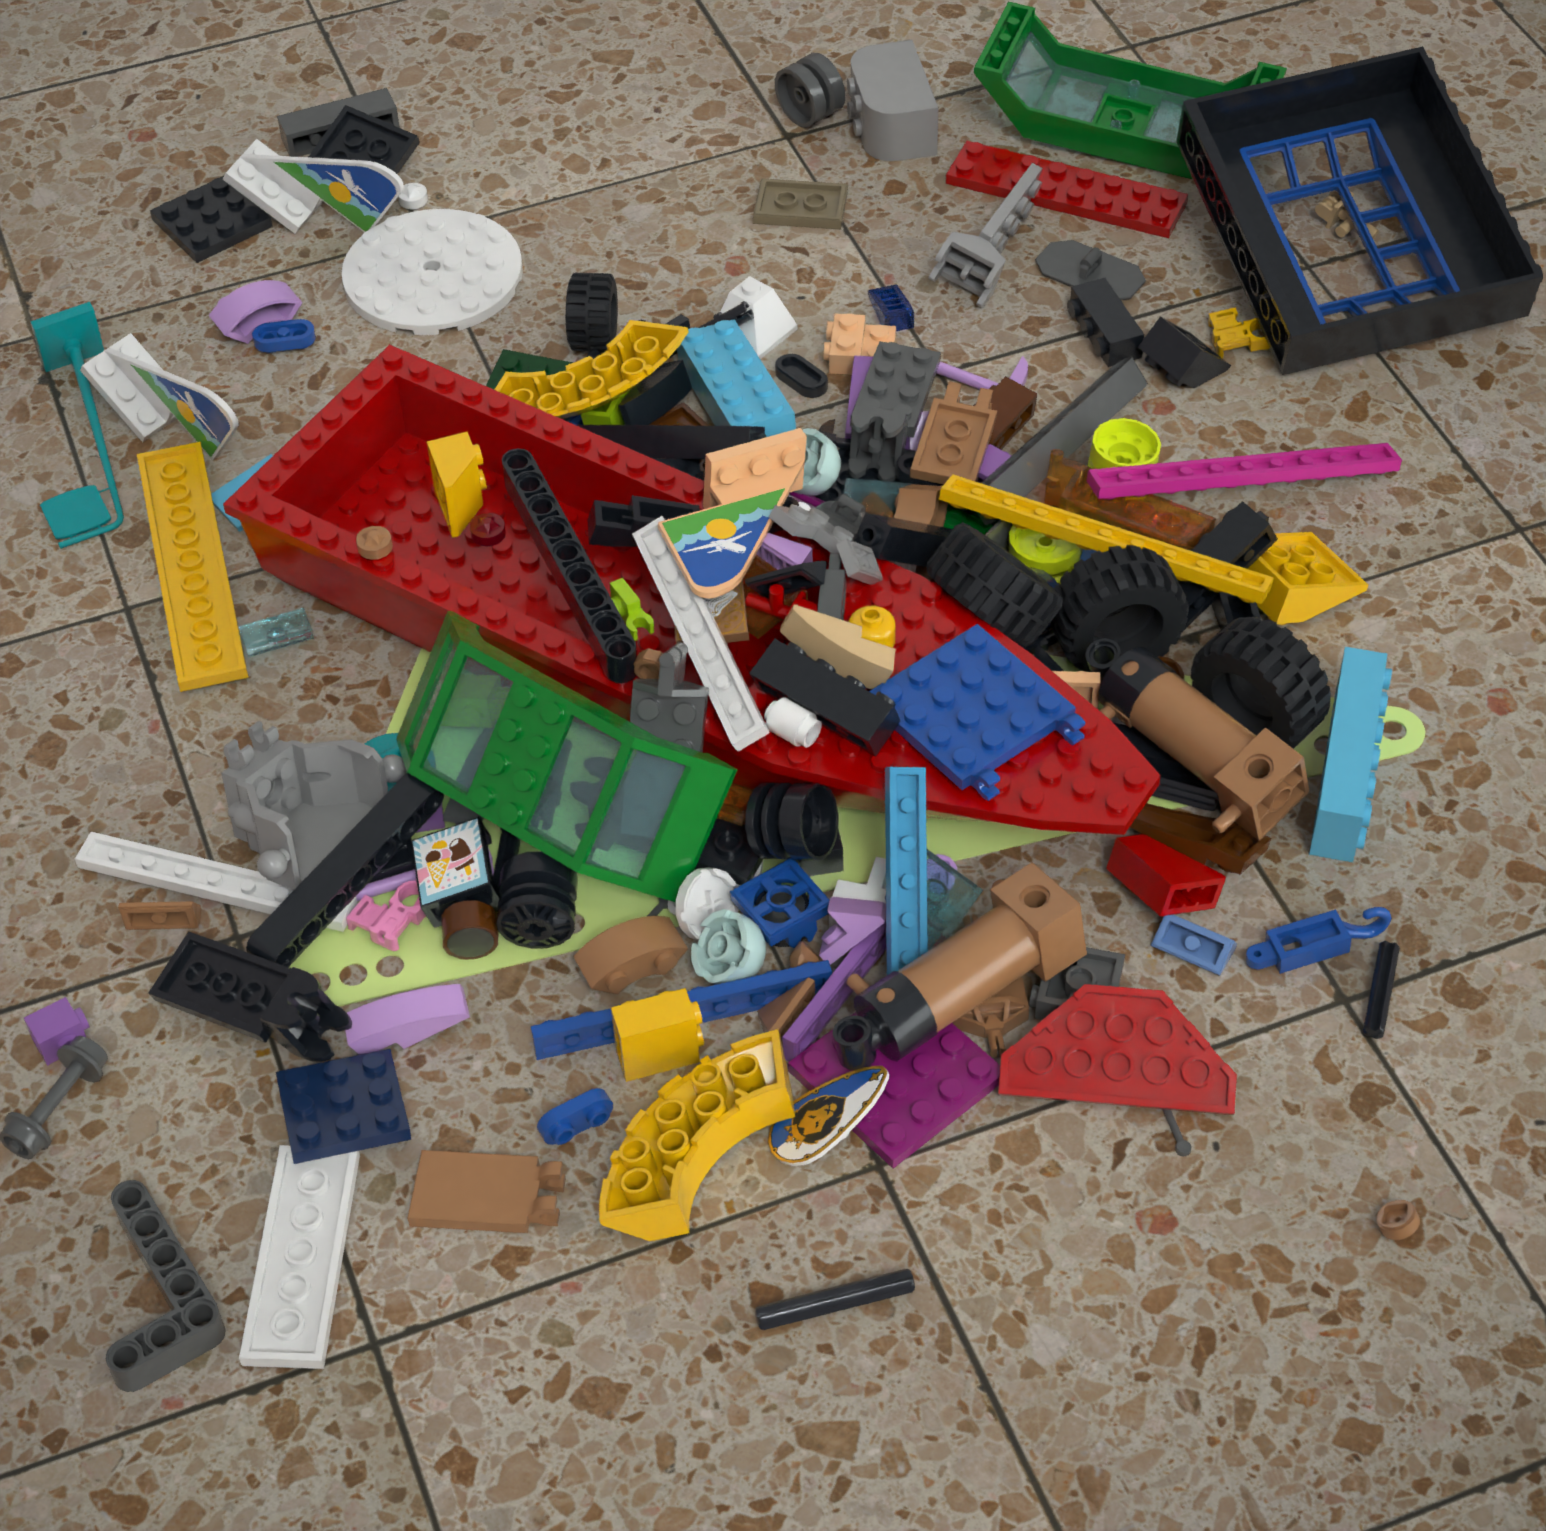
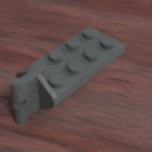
M679 642L660 656L659 679H635L633 681L630 722L658 738L703 753L709 687L684 681L688 647L686 644ZM636 749L633 750L625 770L620 833L656 837L685 765Z

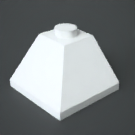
M751 276L729 292L720 311L725 313L743 301L749 304V307L746 309L747 311L752 309L754 319L743 323L739 327L760 359L797 330L796 322L774 289Z

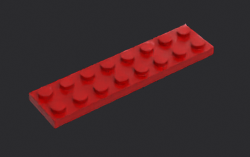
M971 141L965 142L946 173V184L1006 198L1029 166L1034 163L1043 168L1038 179L1042 182V185L1037 195L1031 198L1034 206L1168 239L1188 202L1187 193L1178 192L1174 189L1149 185L1145 182L1120 178L1116 175L1095 172L1090 169H1083L1066 165L1062 162H1054L1037 158L1033 155H1025Z

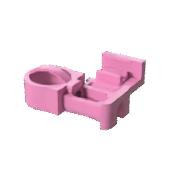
M417 880L405 882L397 888L395 894L388 901L389 909L388 905L383 904L381 907L374 903L373 898L364 895L346 917L348 929L354 931L358 926L369 931L371 941L391 951L399 950L397 938L409 923L412 922L419 925L426 917L420 907L419 897L414 906L409 907L402 904L406 897L419 895Z

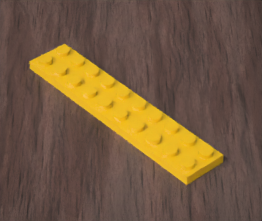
M201 442L137 454L180 692L249 678Z

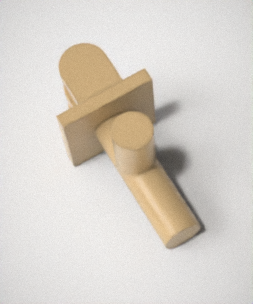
M1332 191L1329 196L1316 205L1315 211L1317 215L1327 221L1326 228L1330 229L1340 219L1343 220L1335 229L1339 237H1344L1355 228L1337 191ZM1365 223L1374 239L1379 230L1371 224Z

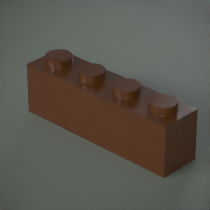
M1006 376L997 386L992 385L989 388L993 390L990 402L992 403L991 409L997 410V419L989 444L1000 450L1034 416L1037 400L1036 392Z

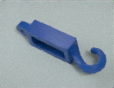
M1373 907L1363 911V918L1367 920L1379 917L1371 924L1363 926L1342 921L1335 909L1267 930L1265 942L1252 945L1247 949L1246 964L1252 969L1257 970L1276 965L1281 974L1349 953L1352 938H1373L1386 930L1392 919L1390 911L1384 907ZM1298 942L1301 945L1299 948L1286 952L1283 946Z

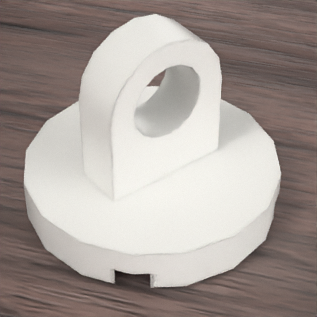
M711 867L698 868L687 875L679 887L676 901L668 900V909L676 916L680 929L689 938L699 941L700 935L705 928L700 925L713 912L726 909L738 913L739 909L731 901L730 891L737 888L736 883L727 872Z

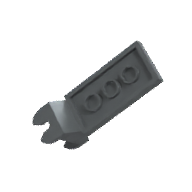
M879 341L851 414L850 426H852L848 471L852 478L858 479L864 476L869 468L879 470L878 478L882 484H889L897 478L895 468L898 458L905 453L907 437L914 438L940 364L941 352L932 351L927 348L899 345L895 342Z

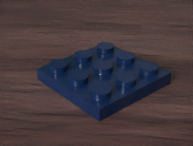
M391 1049L276 1072L293 1164L411 1140L410 1127Z

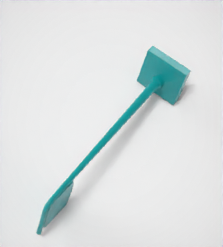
M90 302L30 321L45 371L49 372L69 364L73 365L109 488L98 491L96 485L84 486L54 496L40 504L55 539L70 537V539L58 543L60 549L118 528L124 519L90 382L80 371L82 365L85 364L84 359L96 356L104 351L95 311ZM110 490L117 513V520L112 524L101 527L111 520V516L100 496V492Z

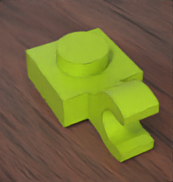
M623 577L611 582V599L634 641L638 640L636 628L643 627L650 634L654 633L653 618L642 610L640 599Z

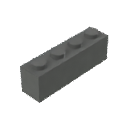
M384 88L277 116L281 139L289 156L300 157L311 154L345 105L400 128L397 107L388 89Z

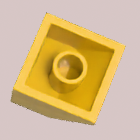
M468 432L427 441L434 492L452 538L458 537L483 506L481 490L487 489L482 469L478 470V465L483 464L482 453L478 444L472 445Z

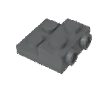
M1086 947L1087 955L1045 982L1041 979L1040 985L1033 984L1029 1007L1036 1008L1035 1019L1043 1020L1084 984L1119 987L1125 954Z

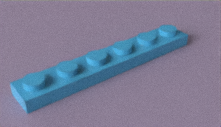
M926 767L885 768L887 975L893 971L900 970L928 951Z

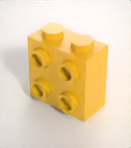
M686 988L676 991H664L653 997L637 1001H626L621 1005L611 1007L616 1053L626 1082L699 1063V1047L704 1046L703 1034L699 1025L703 1023L698 1002H690Z

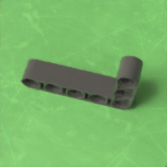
M127 1180L118 1184L112 1191V1205L121 1227L171 1309L165 1315L116 1341L106 1353V1363L116 1386L125 1392H135L215 1348L224 1339L226 1329L217 1303L150 1193L141 1182ZM173 1261V1262H172L171 1264H169V1265L162 1266V1265H164V1264L167 1263V1262ZM191 1291L190 1293H188V1294H186V1295H184V1296H179V1295H181L183 1292ZM203 1321H210L203 1326H197ZM168 1341H173L168 1346L160 1347L162 1344ZM135 1362L131 1367L123 1368L126 1364Z

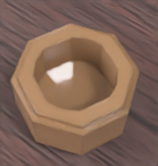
M649 648L640 652L634 662V673L640 679H659V658L663 653Z

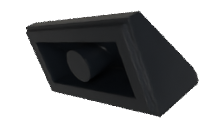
M826 561L802 563L745 579V584L768 599L769 588L774 584L783 586L784 595L820 586L825 581Z

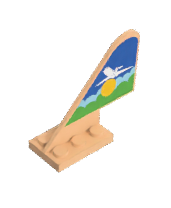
M801 428L707 453L705 457L704 509L658 522V529L695 595L710 599L722 596L733 590L744 578L774 522L769 518L774 506H783L790 492L803 489L807 436Z

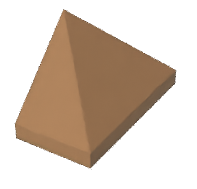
M808 977L757 1011L763 1032L778 1029L782 1046V1037L814 998L815 980Z

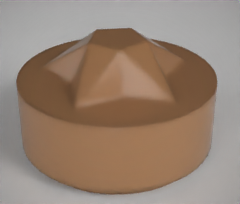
M381 526L364 528L356 537L358 552L366 559L383 558L391 552L393 547L390 532Z
M1395 1200L1385 1204L1378 1211L1376 1222L1383 1236L1391 1240H1401L1415 1233L1420 1225V1217L1411 1202Z

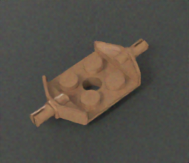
M972 914V921L970 920V915L964 916L962 919L964 927L978 919V916ZM1020 977L953 1022L963 1032L987 1038L990 1056L993 1058H997V1048L999 1058L1006 1051L1003 1035L1029 1019V1005L1023 978Z

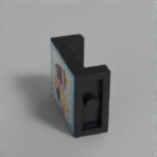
M479 817L411 840L420 907L434 928L442 926L441 915L446 908L455 903L475 900L488 904L493 908L498 906L500 893L493 881L488 845L492 843L491 835Z

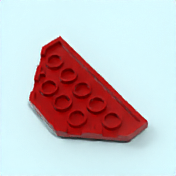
M1084 984L1016 1044L1001 1054L998 1095L1234 1115L1237 1074L1220 1058L1210 1046V1043L1185 1018L1163 990Z

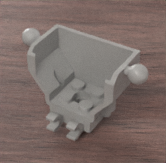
M257 721L248 729L253 748L248 744L240 750L236 739H233L224 746L223 751L229 767L221 774L234 837L248 842L251 850L259 852L257 868L263 877L291 890H295L388 793L387 782L397 783L407 771L400 756L392 754L381 758L373 747L352 739L307 744L295 740L285 742L279 740V733L276 727L272 726L264 731L262 722Z

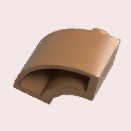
M911 484L899 488L895 501L896 512L893 518L944 527L948 502L939 500L942 486Z
M646 916L628 920L607 929L586 943L573 957L591 989L618 995L628 985L641 978L654 974L666 975L676 966L678 960L685 954L688 948L670 917Z

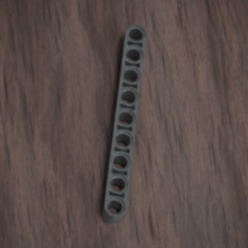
M1131 356L1127 357L1108 369L990 474L982 484L1022 497L1030 493L1086 442L1100 424L1109 421L1148 385L1134 359ZM977 512L984 525L998 520L986 518Z

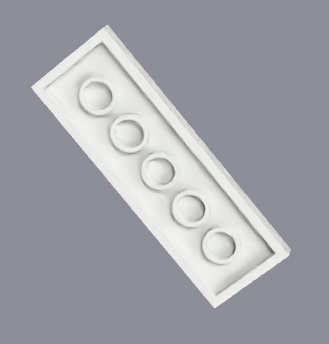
M279 1146L239 1355L242 1366L324 1369L360 1159L359 1151L293 1164L290 1146Z

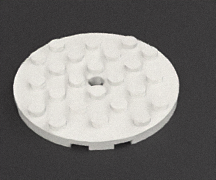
M453 209L421 210L387 218L384 222L363 233L348 251L342 266V282L346 298L357 314L380 328L396 332L398 328L413 330L414 335H438L440 329L457 327L459 331L487 320L503 309L514 297L515 288L518 282L522 280L523 274L519 246L504 227L482 214Z

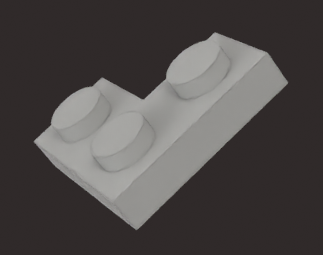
M791 504L790 507L775 505L769 515L771 520L792 536L813 539L831 553H839L836 543L844 539L853 541L854 535L840 526L834 527L828 522L830 517L816 508H811L808 511L794 504Z

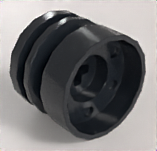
M762 782L754 788L749 797L745 813V829L748 843L753 853L759 858L790 859L792 857L794 860H824L831 853L836 843L839 813L836 799L828 786L818 783H794L792 785L791 783Z
M525 852L515 855L506 861L500 872V899L498 901L496 921L500 934L515 945L531 949L558 946L570 939L575 930L577 872L543 852Z

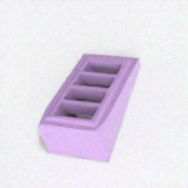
M768 533L753 559L770 571H776L802 563L813 562L812 547Z

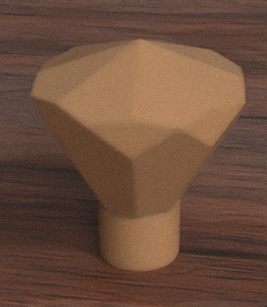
M799 941L789 956L790 968L801 966L807 962L824 961L803 941Z

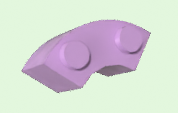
M274 280L257 281L244 285L226 297L221 298L209 314V317L225 336L248 344L253 339L252 333L257 326L263 323L292 320L302 301L284 282Z

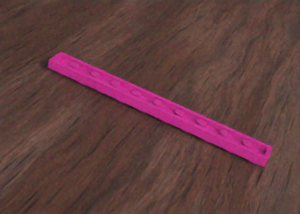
M1388 443L1090 469L1088 470L1086 481L1098 499L1110 500L1124 496L1142 497L1147 494L1156 493L1173 494L1178 491L1188 490L1204 491L1210 488H1235L1242 485H1266L1267 483L1274 482L1292 483L1297 480H1323L1328 477H1354L1360 474L1371 473L1384 474L1385 472L1399 471L1402 459Z

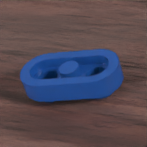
M305 319L263 323L257 326L252 333L256 349L266 353L305 349L313 344L316 339L313 324Z
M601 1088L591 1089L545 1113L538 1121L537 1130L547 1144H565L575 1135L591 1127H598L604 1124L609 1119L610 1113L613 1110V1102L605 1090Z

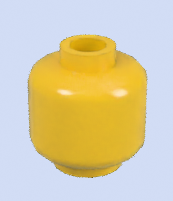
M874 605L859 608L852 613L849 622L862 626L861 638L891 648L894 647L895 619L888 610Z

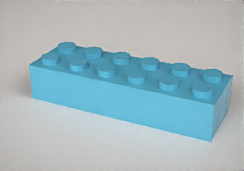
M721 320L714 325L688 329L689 333L677 348L678 360L684 361L692 388L715 426L765 427L766 437L796 429L795 412L735 320Z
M1345 647L1335 692L1309 855L1353 862L1356 848H1364L1367 828L1365 827H1369L1372 812L1371 800L1366 798L1373 799L1376 785L1375 772L1370 770L1377 771L1380 757L1379 745L1374 743L1381 744L1385 723L1383 718H1378V716L1385 717L1388 703L1387 692H1383L1382 689L1389 690L1392 669L1386 668L1387 653Z

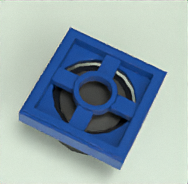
M792 857L730 891L731 901L743 915L759 926L765 941L770 946L795 948L799 941L807 939L808 942H811L818 930L816 921L829 914L827 911L829 898ZM781 883H791V884H794V885H793V886H792V885H788V884L782 885Z

